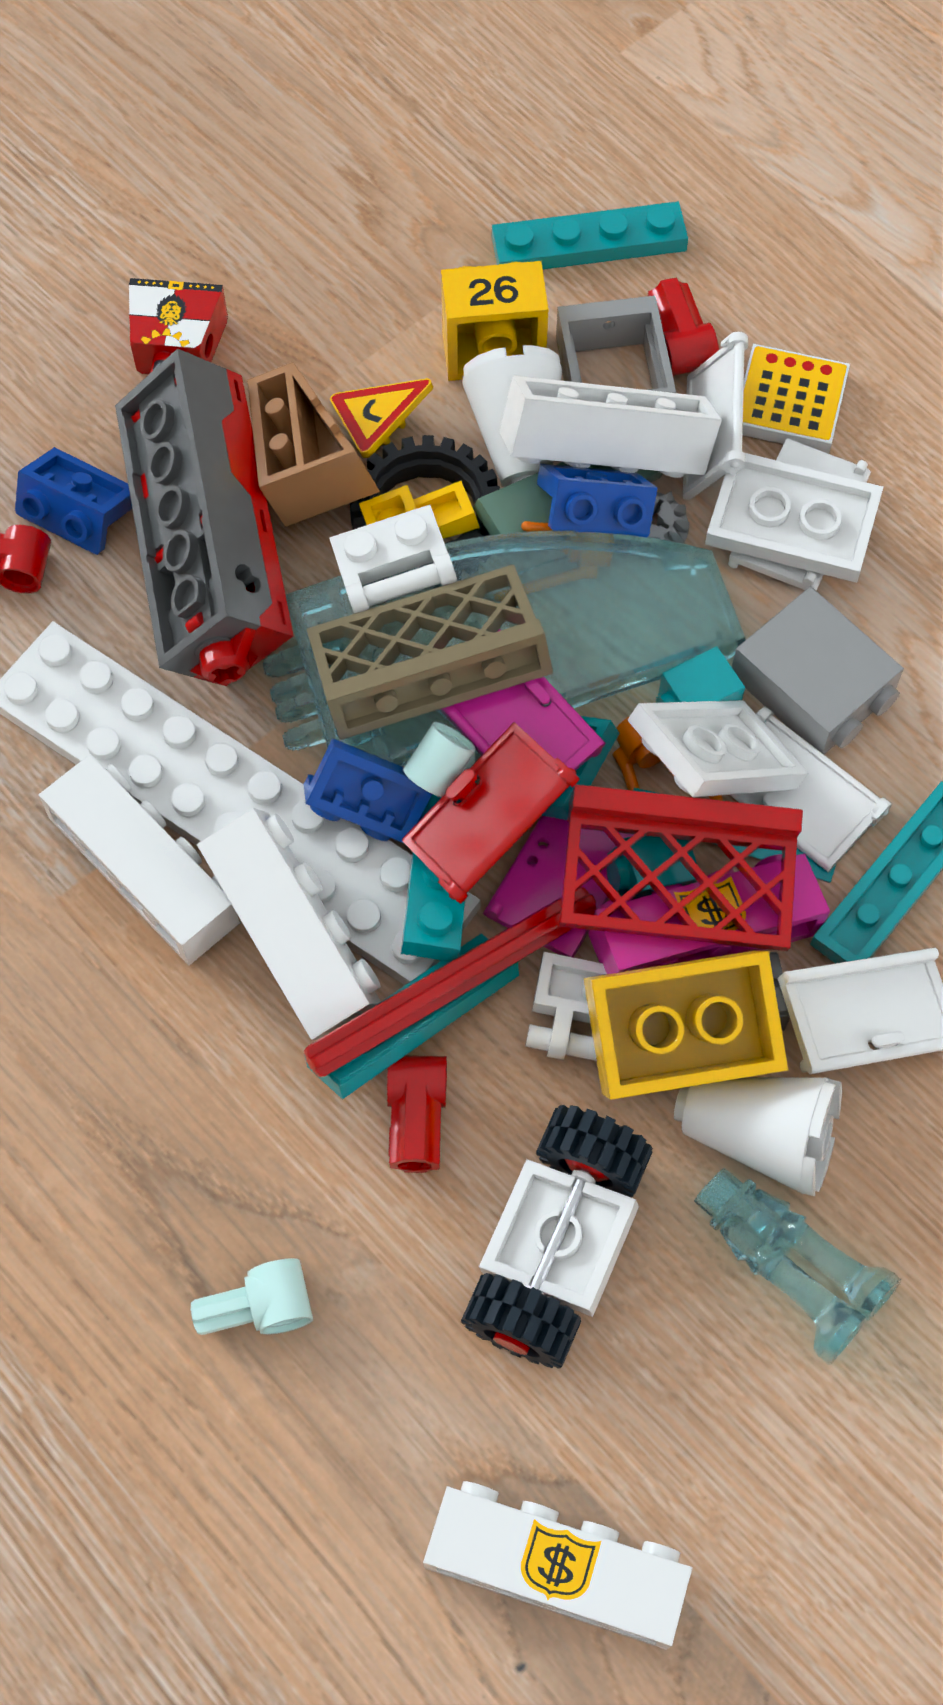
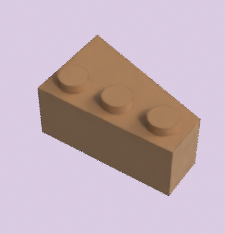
M294 362L247 380L259 488L285 527L380 492L356 450L346 439L335 420L327 412Z

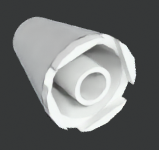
M522 345L524 355L507 356L506 347L493 349L477 355L467 362L463 368L462 384L502 487L538 473L540 464L553 465L551 460H542L540 463L531 464L511 457L499 434L513 375L561 380L562 367L559 355L549 348Z
M745 1077L690 1086V1088L684 1087L680 1088L676 1099L674 1119L682 1122V1133L802 1194L815 1196V1191L819 1192L822 1187L835 1142V1138L831 1137L833 1118L839 1119L842 1083L829 1078Z

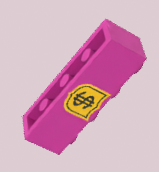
M805 853L796 855L791 942L813 937L825 923L831 912ZM782 854L766 857L754 867H751L765 884L781 873ZM733 869L714 884L735 909L757 892L740 871L734 872ZM715 871V872L709 874L707 877L710 878V877L713 876L717 871ZM698 882L685 886L675 884L665 888L679 903L698 888L700 884ZM780 883L771 889L778 899ZM655 891L651 895L627 902L628 906L643 921L656 922L670 910ZM706 891L684 908L698 927L713 928L727 917ZM762 897L741 914L742 918L755 933L777 935L778 915ZM609 900L602 904L599 909L595 910L594 915H599L613 902ZM619 909L609 916L625 918ZM676 916L666 922L683 925ZM731 922L725 928H723L726 930L739 931V929L734 925L733 922ZM589 930L588 932L598 961L603 963L607 974L749 951L766 950L608 931Z

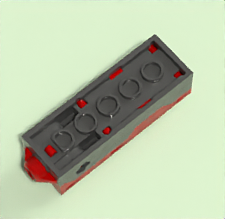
M177 348L115 405L159 668L227 686L241 679L250 668L294 637L267 499L259 488L253 429L242 375Z

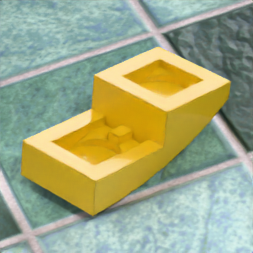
M462 481L416 499L412 498L408 485L359 503L366 525L431 505L443 539L480 528Z

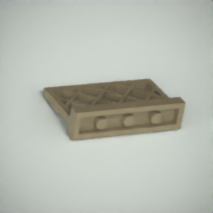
M514 564L306 629L326 701L340 740L553 674L545 632L540 620L536 619ZM507 586L510 588L509 593L501 603L483 599L488 592ZM446 605L457 607L448 620L431 615L435 609ZM472 612L490 616L481 629L463 624ZM395 621L405 623L396 636L378 632L385 624ZM505 621L519 624L517 626L498 631ZM420 628L437 633L428 646L410 641ZM344 637L352 639L342 653L323 647L324 643ZM452 637L466 641L445 648ZM368 644L384 649L375 662L358 658ZM399 654L413 657L411 659L392 664L395 661V659L399 656ZM347 670L360 674L339 681Z

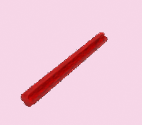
M584 887L579 888L575 892L573 913L594 915L595 910H597L595 905L597 902L594 896ZM562 897L308 1045L304 1050V1054L310 1069L318 1077L329 1075L574 929L559 927Z

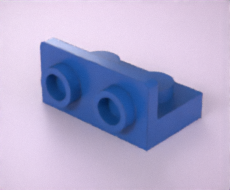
M52 448L18 471L15 502L16 514L93 554L98 555L105 549L108 526L132 509L128 483L58 448Z
M540 464L537 485L552 497L548 526L553 531L643 539L649 536L658 487L637 472L627 473L615 470Z
M333 738L315 775L308 774L303 784L305 803L310 805L311 810L322 818L330 821H339L342 818L360 825V828L367 835L377 840L388 841L392 838L404 843L402 841L403 837L418 823L432 794L411 781L404 773V767Z

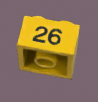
M541 261L511 262L508 264L476 267L462 266L441 270L442 335L448 381L463 380L465 364L477 355L493 349L506 347L507 356L524 355L522 345L547 348L549 309Z

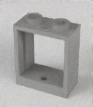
M655 296L557 307L556 342L564 381L582 383L576 355L577 351L643 344L652 389L647 390L676 393Z

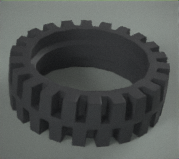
M422 435V445L415 446L413 436L402 438L401 450H398L393 442L383 446L382 458L374 452L367 459V470L380 492L350 503L352 530L366 526L359 503L387 493L399 483L418 477L441 478L451 483L462 481L465 491L476 503L478 498L500 489L497 476L493 469L488 470V463L481 455L473 458V448L463 443L455 451L454 439L443 437L441 445L435 446L434 435ZM477 514L476 518L480 528L465 532L455 540L444 543L457 581L461 580L463 569L469 576L477 571L479 560L485 563L491 556L492 547L497 545ZM438 584V585H435V586H432V587H440L441 584Z

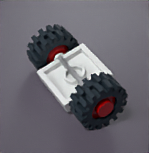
M565 1105L555 1108L536 1150V1155L540 1156L539 1160L544 1164L550 1165V1167L526 1159L479 1265L484 1275L481 1274L461 1319V1323L465 1325V1328L475 1332L476 1336L482 1340L491 1341L493 1346L499 1349L504 1348L519 1358L521 1356L525 1357L529 1362L538 1365L540 1362L550 1368H553V1366L561 1368L581 1324V1317L574 1314V1310L593 1317L639 1208L636 1199L631 1197L636 1193L653 1153L652 1146L646 1143V1139L642 1135L632 1134L634 1130L627 1125L619 1126L615 1123V1119L607 1115L606 1118L598 1116L596 1111L590 1109L584 1112L578 1106L570 1105L569 1108Z

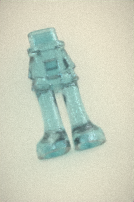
M726 1168L721 1169L701 1190L694 1202L712 1217L710 1226L713 1229L718 1230L721 1228L720 1232L738 1261H746L754 1275H761L787 1294L808 1314L816 1326L814 1351L819 1358L827 1365H830L851 1343L862 1328L865 1320L869 1321L888 1301L900 1285L902 1279L887 1268L867 1267L822 1238L805 1222L806 1216L790 1211L789 1202L761 1189L755 1191L756 1183L751 1179L742 1183ZM791 1249L799 1253L832 1280L846 1294L851 1305L835 1296L797 1266L787 1256Z

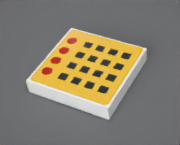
M753 344L744 378L742 435L784 444L786 438L829 454L850 364Z

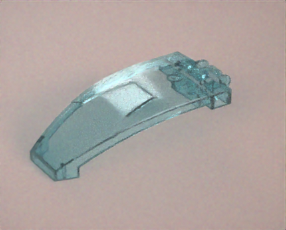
M576 530L517 532L471 538L445 544L457 581L514 564L536 619L540 620L545 632L553 674L544 677L573 708L660 680L663 672L716 646L720 649L726 660L735 655L736 648L745 641L743 630L712 550L655 538L599 532H576ZM340 575L286 594L289 614L298 645L279 651L278 654L268 656L262 662L265 675L272 678H279L286 674L305 670V673L288 678L286 681L275 683L276 685L270 689L272 701L277 704L275 708L277 720L284 723H292L318 715V719L284 732L285 735L282 736L285 748L299 751L300 749L313 747L326 742L328 748L333 738L399 766H405L433 722L443 723L458 731L438 709L340 740L326 701L306 629L354 614L342 576ZM383 578V579H380V580H377V581H374V582H371V583L362 585V587H363V586H366V585H369V584H372V583H375V582H378V581H381V580H384V579H387V578ZM438 584L432 587H428L369 607V609L442 586L441 584ZM507 586L488 592L483 599L501 603L509 593L510 588ZM446 605L435 609L431 615L448 620L457 607ZM472 612L463 624L481 629L490 616ZM395 621L385 624L378 632L396 636L405 623ZM505 621L499 629L504 630L519 624ZM420 628L410 641L428 646L437 633ZM344 637L324 643L323 647L342 653L352 639ZM452 637L445 648L466 641ZM368 644L358 658L375 662L384 649ZM399 654V656L395 659V661L392 664L402 662L413 657ZM347 670L339 681L360 674ZM551 701L548 704L541 703V705L544 707L549 706Z

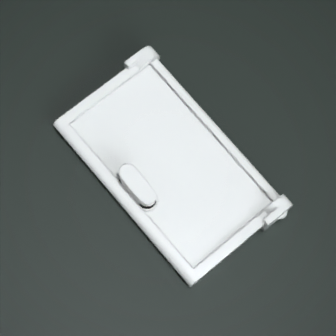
M733 332L721 341L722 348L687 376L686 394L706 396L722 421L705 476L685 474L683 477V499H692L724 476L725 473L735 475L745 467L746 455L742 452L744 351L748 348V336L743 332Z
M764 706L756 715L809 774L800 786L794 790L731 794L730 796L739 803L802 809V832L797 837V848L825 871L829 872L870 826L875 827L888 814L892 803L884 797L879 798L773 716L774 712Z

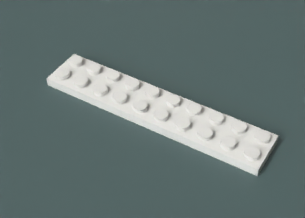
M54 621L50 623L0 679V714L75 765L89 754L104 768L110 764L114 765L130 784L131 790L128 793L139 804L145 800L150 802L161 814L166 822V826L195 845L252 808L268 812L270 816L274 814L279 815L294 838V843L290 844L289 848L298 863L306 862L315 872L322 885L323 890L317 893L326 910L328 913L335 910L349 929L352 938L346 942L348 947L403 985H406L441 961L400 954L412 858L410 853L390 840L380 841L367 835L360 828V825L342 818L339 821H330L317 815L311 810L310 805L305 803L304 785ZM467 892L469 896L465 899L462 932L481 908V900Z

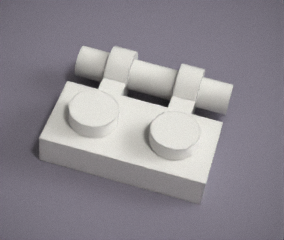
M543 952L532 1012L554 1016L552 1028L530 1024L525 1047L547 1051V1057L564 1060L565 1055L597 1061L593 1037L571 1033L570 1028L572 1020L591 1023L583 978L607 975L603 963Z

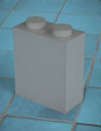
M811 586L739 645L735 650L732 663L733 670L745 688L764 706L774 712V715L788 728L822 754L827 753L835 745L840 748L847 746L863 727L861 722L871 713L880 716L893 705L900 694L896 688L904 669Z

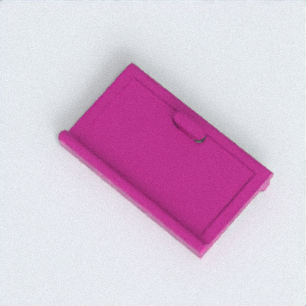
M545 677L439 709L457 730L472 742L476 751L481 756L513 722L522 728L554 759L558 757L568 768H573L575 771L592 756H598L606 744ZM551 701L549 706L544 707L541 705V703L548 704Z
M541 816L484 910L483 914L487 918L509 928L562 897L569 824L567 820ZM581 829L579 848L594 865H597L608 856L607 854L616 845L604 831ZM619 833L623 839L634 835ZM540 842H545L548 846H547V847H546L545 845H540V846H538V844H539ZM579 862L576 880L586 873V870ZM605 868L601 871V874L609 882ZM593 879L582 886L594 896L597 902L595 904L597 909L608 900V896ZM574 928L544 947L558 955L574 958L589 930Z

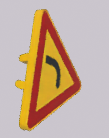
M429 378L338 392L330 397V401L360 455L363 458H368L382 444L387 445L390 443L388 437L397 428H405V419L433 390V384Z

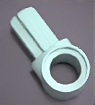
M433 722L403 768V771L411 781L422 789L436 796L443 797L447 788L464 770L469 769L481 755L476 751L472 742L464 735L443 723Z
M295 1258L280 1259L258 1265L247 1272L248 1276L244 1277L246 1287L195 1299L191 1302L192 1321L196 1332L200 1335L254 1322L256 1331H260L261 1334H278L301 1328L313 1321L301 1262Z

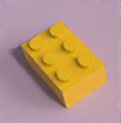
M749 951L583 978L601 1091L610 1100L788 1070L769 951Z

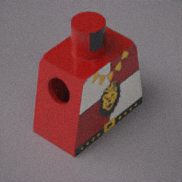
M130 278V346L136 371L141 374H150L177 348L212 362L228 320L223 285Z

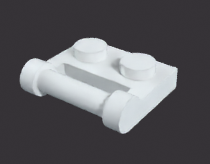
M431 505L329 538L354 614L368 610L371 606L438 584L445 586L458 582ZM383 578H387V579H384V580H381V581H378V582H375V583H372V584H369V585H366V586H363V587H362V585H365V584H368V583H371V582H374V581H377V580H380V579H383Z

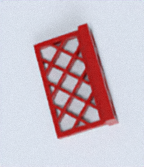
M575 784L569 799L567 819L569 824L559 927L788 951L791 948L797 837L802 832L803 810ZM581 829L604 831L617 846V849L597 865H594L579 848ZM619 833L634 835L625 841ZM645 836L660 837L674 853L673 856L653 872L631 848ZM676 839L689 840L690 842L682 847ZM701 842L716 843L731 860L710 878L706 876L688 855ZM732 845L747 848L739 854ZM758 848L782 851L781 873L767 884L761 880L744 860ZM623 854L644 879L623 896H620L601 874V871ZM680 860L700 886L678 903L657 878ZM579 862L586 870V873L576 880ZM734 867L738 868L757 891L737 909L730 904L714 885ZM591 879L597 883L613 902L599 915L573 913L575 892ZM780 883L778 899L771 889ZM648 885L651 886L670 909L656 922L640 920L627 904L630 899ZM705 891L727 915L713 928L698 927L684 910L687 905ZM762 897L778 915L777 935L755 933L742 918L741 914ZM619 909L625 918L609 916ZM676 916L683 925L666 922ZM733 922L734 925L739 929V931L726 930L723 928H725L728 924Z

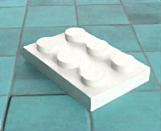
M745 453V467L735 475L725 473L707 531L705 545L858 582L883 486Z
M744 700L638 703L628 718V722L642 737L641 740L645 748L661 759L673 773L674 781L678 787L692 797L794 790L800 786L809 774Z

